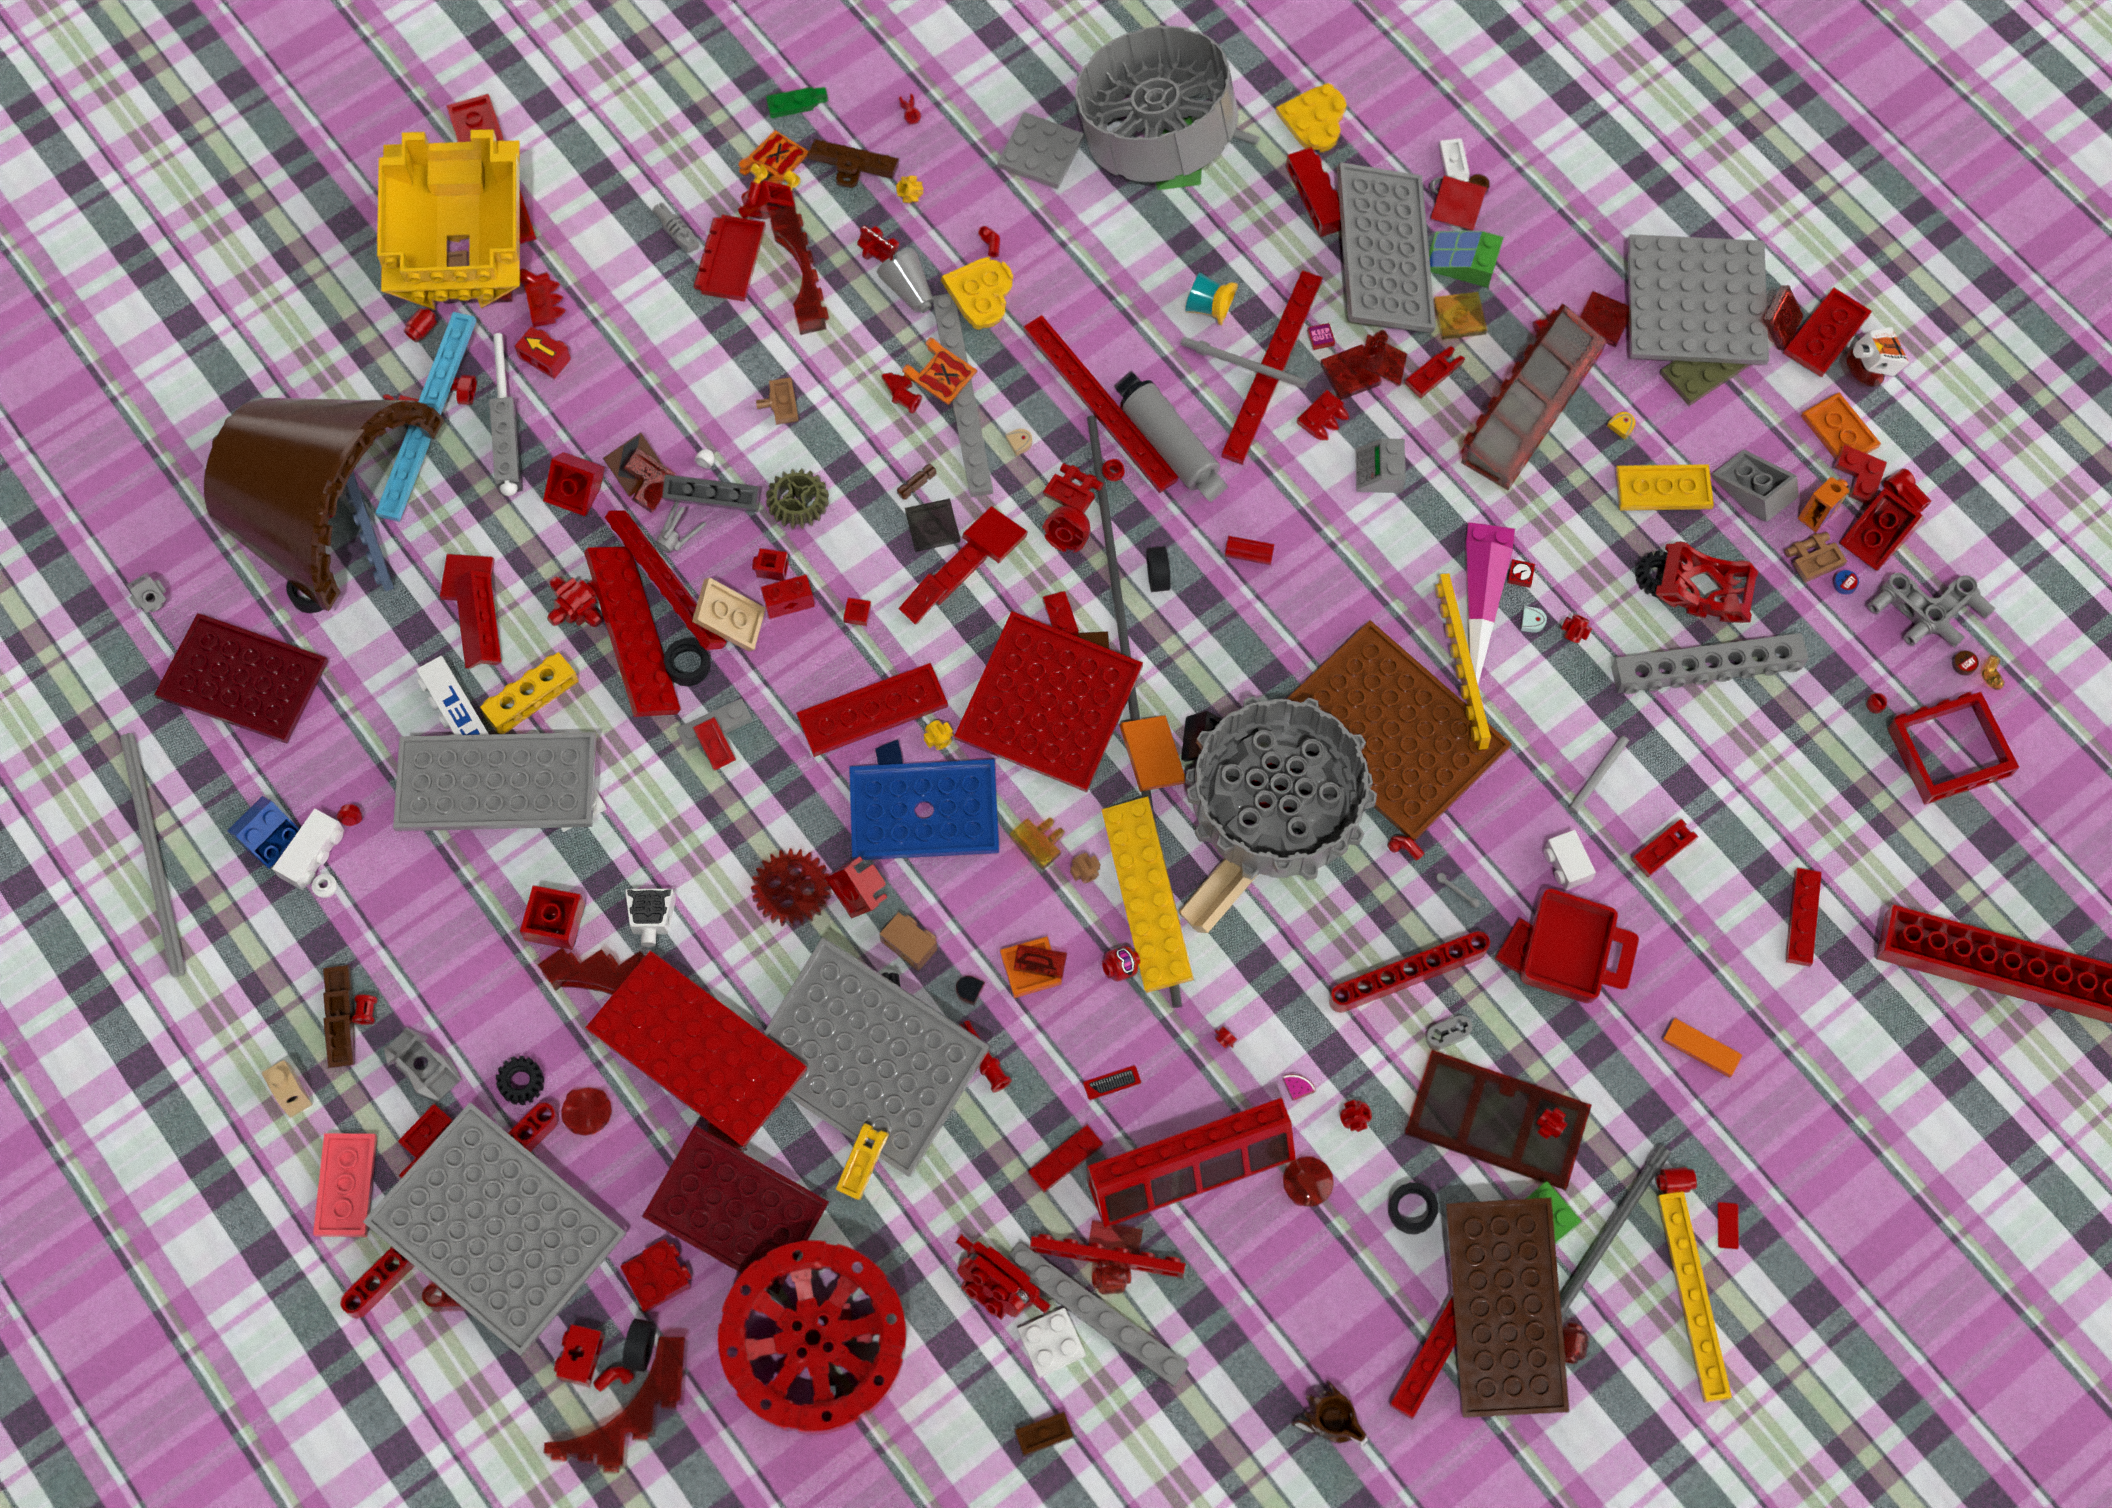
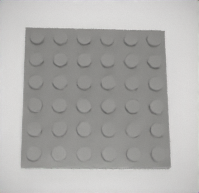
M1629 234L1630 358L1755 365L1768 364L1769 346L1764 241Z

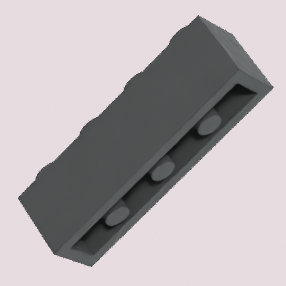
M665 474L662 498L665 501L758 513L761 489L758 486Z

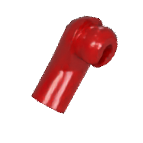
M987 226L980 227L978 235L989 246L988 256L992 258L998 257L1000 236Z
M525 268L520 269V283L524 285L550 280L547 272L535 275Z
M1396 835L1387 844L1389 850L1393 853L1398 852L1400 849L1406 850L1415 861L1425 854L1410 837Z

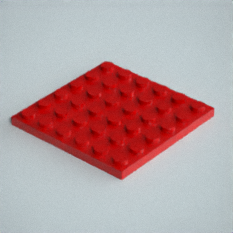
M1011 611L957 728L954 739L1088 792L1143 668V662Z

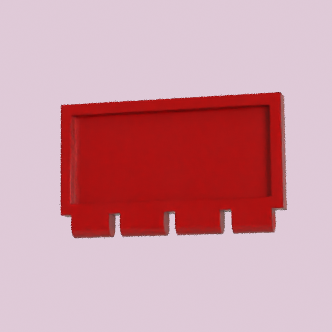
M723 214L721 218L714 217L709 230L710 234H708L705 243V253L702 254L698 270L700 272H697L693 287L701 290L702 295L745 302L766 229L765 222Z

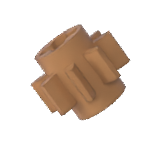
M1083 853L1072 860L1073 866L1070 867V873L1075 881L1081 879L1086 884L1099 876L1098 870L1101 869V864L1096 855L1090 858L1088 853Z

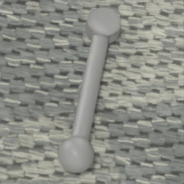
M1444 873L1437 874L1436 881L1438 883L1446 884L1470 902L1471 907L1477 908L1480 902L1478 899L1471 898L1448 881Z

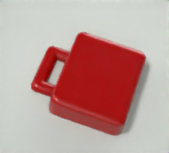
M1547 889L1538 900L1520 979L1526 985L1583 1003H1592L1600 995L1602 984L1624 990L1629 986L1639 937L1634 932L1616 927L1618 913L1614 908L1555 889ZM1612 941L1623 944L1616 973L1606 970Z

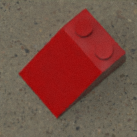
M1884 488L1841 540L1840 544L1878 572L1923 522L1924 516Z

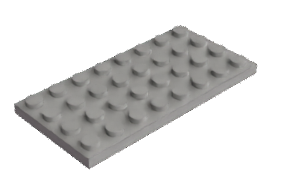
M1340 162L1337 166L1349 321L1433 333L1436 329L1422 175Z
M595 732L400 736L393 828L395 831L592 827L596 734Z

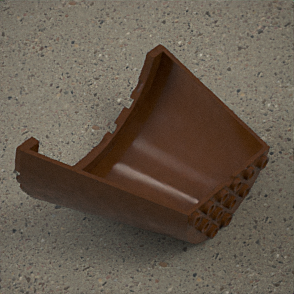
M253 399L243 404L231 416L227 417L220 432L213 438L204 476L206 509L216 524L287 581H290L322 609L330 611L341 591L335 582L333 573L329 570L331 555L326 554L325 545L331 546L333 526L328 525L330 515L335 516L337 500L342 495L354 468L365 452L372 446L375 438L386 433L385 428L394 429L406 423L416 426L425 437L434 439L444 423V419L434 408L413 400Z

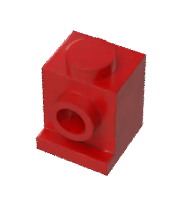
M759 548L758 557L754 556L752 570H755L756 577L778 581L786 580L789 566L788 554L783 551Z

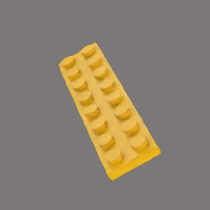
M1149 797L1101 809L1134 948L1141 961L1138 965L1145 992L1149 993L1194 980Z

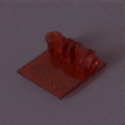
M1379 330L1374 336L1368 334L1360 367L1400 386L1407 353L1387 344L1388 334L1384 330Z

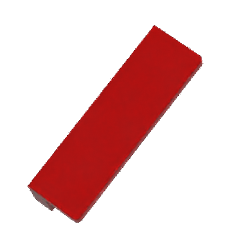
M470 570L454 581L464 662L467 669H471L478 664L497 665L502 662L490 573Z

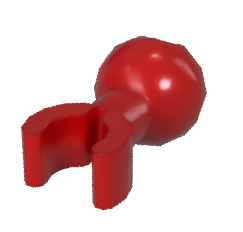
M910 94L909 103L900 96V107L906 110L904 112L905 121L908 124L918 123L921 119V113L914 107V95Z

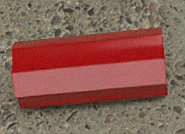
M1228 536L1225 557L1271 565L1275 544Z

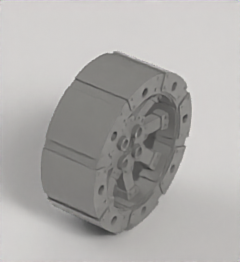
M1155 26L1126 33L1110 41L1094 53L1087 65H1084L1077 79L1075 97L1089 151L1096 162L1105 170L1116 176L1119 174L1123 175L1125 179L1157 182L1175 179L1174 176L1180 174L1185 176L1195 172L1221 154L1225 149L1224 145L1231 141L1237 127L1238 109L1227 57L1214 40L1198 31L1194 32L1188 28L1178 26ZM1198 93L1207 94L1211 101L1204 102L1189 99V97ZM1131 95L1127 100H1123L1126 96ZM1189 115L1200 117L1191 125H1188L1182 118H1187ZM1127 116L1117 128L1110 132L1107 130L1108 122H1112L1115 118ZM1145 129L1144 138H1130L1136 131L1140 132ZM1164 129L1170 131L1169 133L1162 134Z

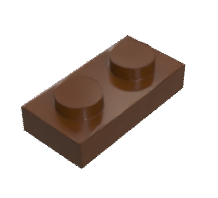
M1065 1412L1014 1430L1023 1457L1073 1439Z

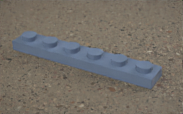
M352 472L345 486L348 487L349 493L345 495L350 507H355L356 512L352 513L356 525H361L363 531L359 532L361 541L364 546L368 545L370 551L366 552L370 565L374 564L376 567V571H373L377 585L382 584L386 592L395 588L355 474Z

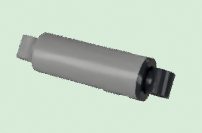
M1130 370L1114 385L1123 397L1120 403L1121 409L1190 490L1199 489L1212 502L1228 488L1225 481L1218 475L1221 467L1219 462L1179 416L1176 409L1162 395L1153 381L1146 380L1142 382Z

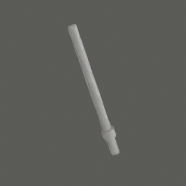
M1183 337L1181 340L1182 346L1196 350L1197 354L1203 356L1210 355L1304 389L1307 386L1308 380L1212 347L1208 342L1202 340L1198 342Z

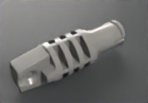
M664 203L654 206L653 214L663 223V229L676 244L687 253L699 248V242L695 235L678 215L672 214Z

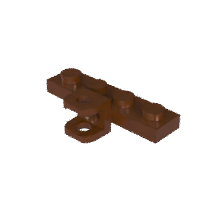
M815 139L808 152V159L835 165L838 171L836 184L853 188L858 184L861 172L893 179L899 166V158L835 144L825 140Z

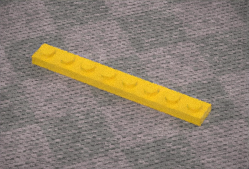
M1449 573L1440 574L1439 582L1435 584L1436 597L1441 599L1440 613L1441 617L1446 619V637L1451 638L1450 653L1452 659L1456 658V677L1461 679V697L1463 700L1466 699L1467 702L1466 717L1468 721L1471 720L1473 726L1471 727V737L1473 742H1477L1478 750L1488 749L1491 735Z
M1677 1192L1658 1195V1205L1703 1401L1708 1403L1731 1399L1730 1386L1685 1193Z

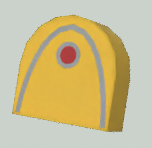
M1619 412L1608 422L1607 427L1625 440L1634 430L1636 421L1632 414Z

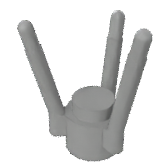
M679 502L674 503L665 525L655 542L659 548L667 553H671L673 549L678 552L683 544L706 526V523L702 522L678 541L679 535L673 529L684 511V507H680L675 515Z

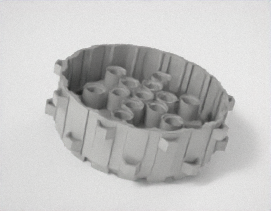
M1252 696L1244 699L1243 708L1236 712L1233 711L1215 726L1214 730L1211 732L1201 731L1196 743L1202 751L1198 756L1196 768L1188 769L1185 783L1190 786L1187 789L1188 802L1194 805L1195 815L1199 821V825L1195 829V835L1199 842L1208 841L1223 858L1230 863L1232 862L1240 866L1243 877L1252 880L1259 874L1274 878H1288L1289 876L1299 875L1309 881L1317 878L1318 868L1325 864L1328 865L1337 857H1341L1346 853L1348 845L1360 844L1365 834L1359 826L1364 809L1374 807L1377 793L1370 789L1373 785L1372 775L1368 772L1366 759L1361 752L1366 745V741L1361 734L1353 735L1349 733L1344 724L1337 718L1320 710L1317 700L1307 698L1304 702L1300 703L1288 699H1272V701L1261 702ZM1265 742L1269 746L1263 748L1260 747L1257 743ZM1312 751L1315 754H1317V756L1311 757L1307 755L1306 752ZM1273 763L1278 768L1269 769L1266 764ZM1298 768L1302 772L1295 774L1290 769ZM1234 776L1238 780L1235 782H1230L1226 779V777ZM1253 780H1257L1261 782L1262 785L1253 786L1250 782ZM1283 785L1286 790L1279 791L1274 786ZM1299 790H1308L1310 795H1302L1299 793ZM1331 794L1335 799L1327 800L1323 795ZM1267 802L1270 807L1262 808L1259 803ZM1289 806L1295 811L1288 813L1283 808ZM1251 819L1255 824L1249 826L1244 824L1243 821ZM1299 828L1304 833L1297 835L1293 833L1292 829Z

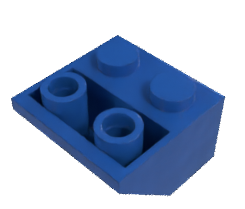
M262 796L227 832L249 853L270 869L278 861L300 829L271 800Z

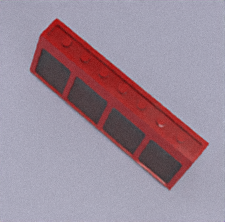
M1281 1097L1087 1166L1086 1181L1103 1227L1113 1226L1295 1161L1296 1155L1291 1119Z

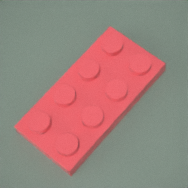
M324 1133L313 1230L315 1237H367L368 1226L363 1221L370 1214L377 1146L376 1134Z

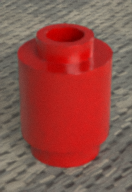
M419 308L405 324L406 328L403 331L414 342H418L420 339L423 340L437 324L436 316L427 308L424 310Z
M1687 1167L1661 1169L1660 1175L1656 1176V1184L1658 1190H1662L1663 1194L1689 1193L1691 1190L1696 1189L1697 1179L1693 1169H1688Z

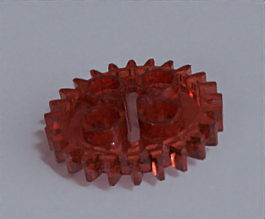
M789 848L788 855H784L783 851L779 850L778 858L770 854V863L762 860L764 869L756 868V872L760 877H752L753 883L756 885L751 886L752 893H756L752 898L754 902H758L756 905L757 910H763L764 918L771 915V923H775L777 919H780L781 927L785 925L786 921H789L792 928L795 921H799L801 926H803L804 918L812 922L813 913L821 915L819 906L827 907L824 899L831 898L830 893L827 891L831 887L825 880L829 873H825V865L819 866V858L812 861V854L810 852L804 857L802 849H799L797 855H793L792 848ZM799 868L802 870L798 875L790 874L792 869ZM772 881L781 882L776 888L769 887ZM791 885L793 888L795 887L796 889L791 890L787 887ZM806 888L814 889V892L810 895L802 893ZM786 900L793 901V904L788 908L781 906Z

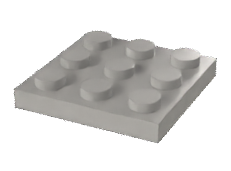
M1023 112L997 162V167L1058 190L1084 140V133Z

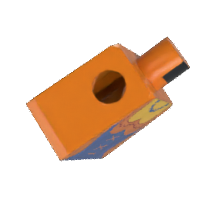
M1830 477L1813 493L1799 515L1798 520L1814 532H1817L1838 510L1848 495V483L1843 479L1836 480L1834 477ZM1822 503L1826 506L1822 511H1819V504Z

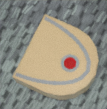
M1016 429L1005 434V438L1016 456L1028 451L1032 446V435L1025 429Z

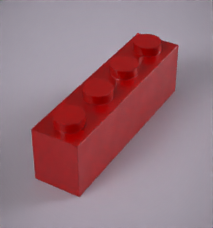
M1312 147L1288 154L1286 169L1319 237L1342 231L1339 195L1336 189H1332L1330 185L1329 174L1324 172L1320 156L1315 154Z

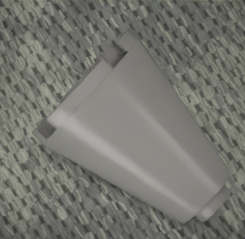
M907 248L896 253L897 258L892 261L889 258L884 261L877 269L879 278L914 312L920 311V313L928 311L932 307L931 303L934 300L917 252L913 248Z

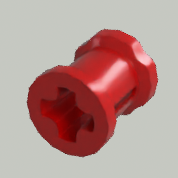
M900 385L892 398V403L904 406L911 414L917 410L922 401L920 394L915 395L906 390L904 385Z
M356 995L354 998L356 1002L355 1016H352L351 1021L359 1025L374 1024L373 1010L374 1004L377 1003L378 999L371 995Z

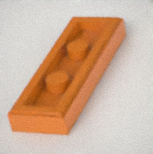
M1676 1018L1672 1021L1662 1040L1729 1078L1733 1075L1743 1056L1739 1052Z

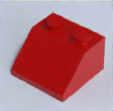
M565 452L560 453L551 459L543 501L586 516L601 489L605 466Z

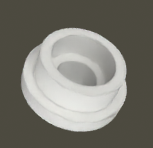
M330 874L318 875L312 882V890L320 898L331 897L337 889V881ZM323 882H328L325 888H320Z

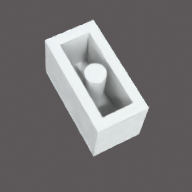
M1576 830L1548 839L1544 848V855L1547 862L1552 863L1555 869V879L1559 885L1562 884L1565 891L1592 881L1596 871Z

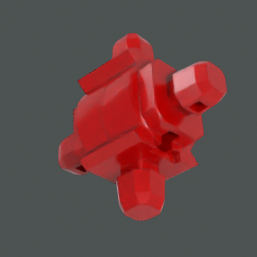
M558 576L550 580V587L554 591V595L557 596V599L554 600L555 609L548 614L547 619L549 623L557 626L566 620L569 624L576 622L578 626L584 622L592 627H597L601 624V615L595 608L597 594L592 580L587 583L583 580L576 582L574 577L566 582Z

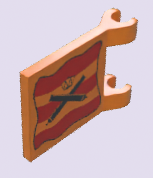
M774 130L747 158L739 162V167L741 168L739 173L747 176L753 164L756 163L759 167L762 164L768 173L772 175L767 181L781 184L784 181L786 172H793L808 157L809 151Z
M930 337L925 344L928 346V351L935 354V356L920 373L908 364L905 365L902 372L905 373L904 376L910 381L915 382L949 405L976 374L977 369Z

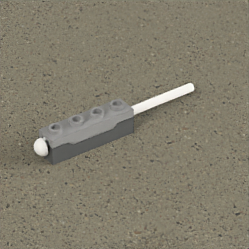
M495 333L493 337L498 398L489 399L494 479L499 493L505 496H512L517 491H523L518 415L513 397H507L503 335Z

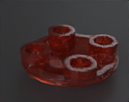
M590 1087L569 1091L561 1109L562 1121L566 1128L574 1134L582 1136L593 1135L601 1131L609 1122L612 1114L611 1102L606 1093Z
M1310 1156L1300 1157L1290 1163L1284 1173L1283 1185L1288 1197L1295 1205L1311 1207L1325 1202L1331 1196L1334 1180L1328 1165L1320 1159Z

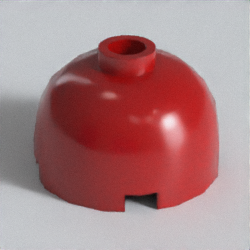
M1073 506L1058 507L1048 515L1043 524L1046 540L1054 548L1062 552H1066V549L1074 550L1072 553L1080 551L1085 546L1091 533L1088 517L1080 509Z

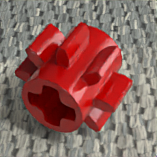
M1573 614L1572 618L1566 617L1561 627L1565 631L1563 636L1575 643H1580L1581 639L1587 640L1592 630L1588 626L1590 621L1578 614Z
M1355 1099L1344 1103L1345 1109L1340 1112V1119L1344 1127L1351 1129V1131L1356 1130L1357 1132L1367 1129V1122H1370L1372 1119L1369 1106L1364 1102L1361 1103V1100L1355 1101Z
M1557 1107L1553 1111L1546 1108L1536 1121V1124L1540 1126L1537 1133L1546 1140L1551 1135L1557 1139L1568 1125L1563 1121L1566 1114Z

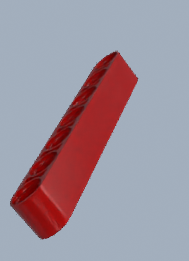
M1476 931L1338 984L1331 992L1329 1005L1335 1012H1346L1480 960L1488 951L1490 939L1484 932ZM1472 942H1479L1483 949H1475L1472 946ZM1449 951H1457L1461 957L1453 958ZM1433 959L1438 963V966L1431 967L1427 964L1426 960ZM1411 968L1415 971V975L1409 976L1405 974L1403 969ZM1389 977L1393 983L1390 985L1384 984L1381 978ZM1362 985L1367 986L1370 992L1364 994L1359 991L1358 987ZM1342 994L1346 996L1348 1001L1339 1002L1335 996Z

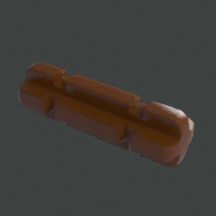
M927 464L922 468L923 471H918L908 479L906 485L902 484L897 488V494L903 500L911 496V492H916L927 483V479H932L937 474L936 469L931 464Z

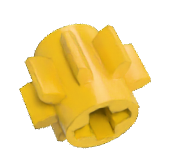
M902 176L901 181L896 184L897 197H903L904 203L918 202V198L923 194L922 182L916 181L917 176Z
M936 720L925 727L926 733L923 736L929 748L935 746L936 750H942L951 744L952 739L950 737L953 736V730L948 722L942 725L940 720Z

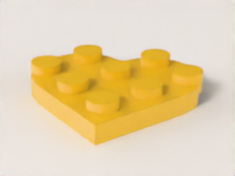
M1326 83L1276 107L1275 113L1305 149L1312 147L1313 150L1325 152L1337 144L1341 131L1338 122L1342 120L1347 104L1343 94L1335 89L1332 84Z
M991 257L978 259L941 277L942 284L963 317L977 330L993 327L1003 319L1006 306L1004 297L1008 295L1012 288L1013 274L1010 267L1003 261L1000 263L997 260H990Z

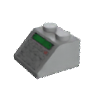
M1381 438L1355 450L1356 492H1403L1406 481L1405 439Z

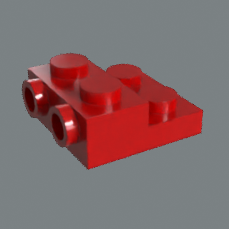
M666 1239L643 1250V1254L620 1266L644 1313L691 1288L688 1280L692 1279L688 1269L685 1265L680 1267L676 1260L680 1254L673 1242L668 1244Z

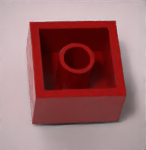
M533 885L520 928L523 939L528 942L573 950L585 908L582 895Z

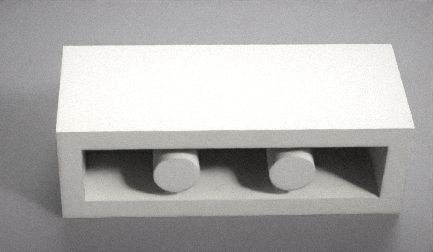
M314 808L272 868L276 875L303 891L305 886L313 881L319 866L327 861L333 846L341 841L344 829L339 821Z

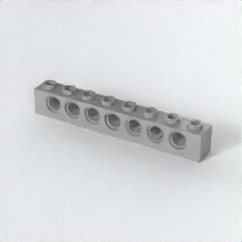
M1802 633L1618 657L1615 658L1611 669L1617 693L1634 694L1639 690L1657 691L1669 686L1680 688L1691 683L1703 685L1713 680L1725 682L1736 677L1748 679L1758 674L1770 676L1780 671L1793 673L1803 669L1809 658ZM1776 653L1781 654L1784 659L1777 657ZM1752 657L1759 658L1761 662L1755 661ZM1729 660L1736 661L1738 665L1730 663ZM1706 663H1711L1715 668L1708 667ZM1682 666L1689 667L1691 671H1686ZM1659 669L1666 670L1668 674L1661 673ZM1635 672H1640L1645 677H1639Z

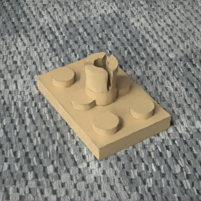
M709 577L703 581L692 622L750 652L755 650L766 608Z

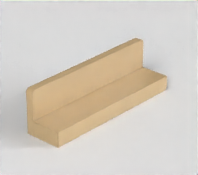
M1224 858L1179 910V914L1198 933H1209L1256 876L1252 880L1243 877L1241 867L1232 862L1230 863Z

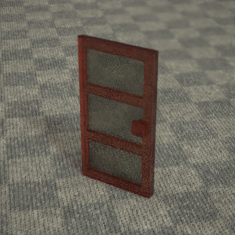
M1431 1050L1413 1109L1405 1128V1135L1543 1183L1547 1181L1551 1186L1566 1191L1592 1105ZM1557 1107L1566 1114L1563 1121L1568 1125L1557 1139L1551 1135L1546 1140L1537 1133L1540 1126L1536 1124V1121L1546 1108L1553 1111Z

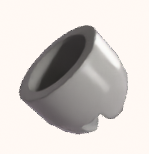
M1436 177L1430 182L1429 188L1433 194L1438 195L1441 185L1436 189L1435 186L1440 181L1442 183L1443 177Z

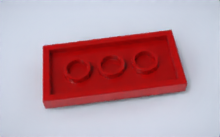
M1834 287L1787 346L1784 354L1820 377H1823L1869 318L1872 311Z

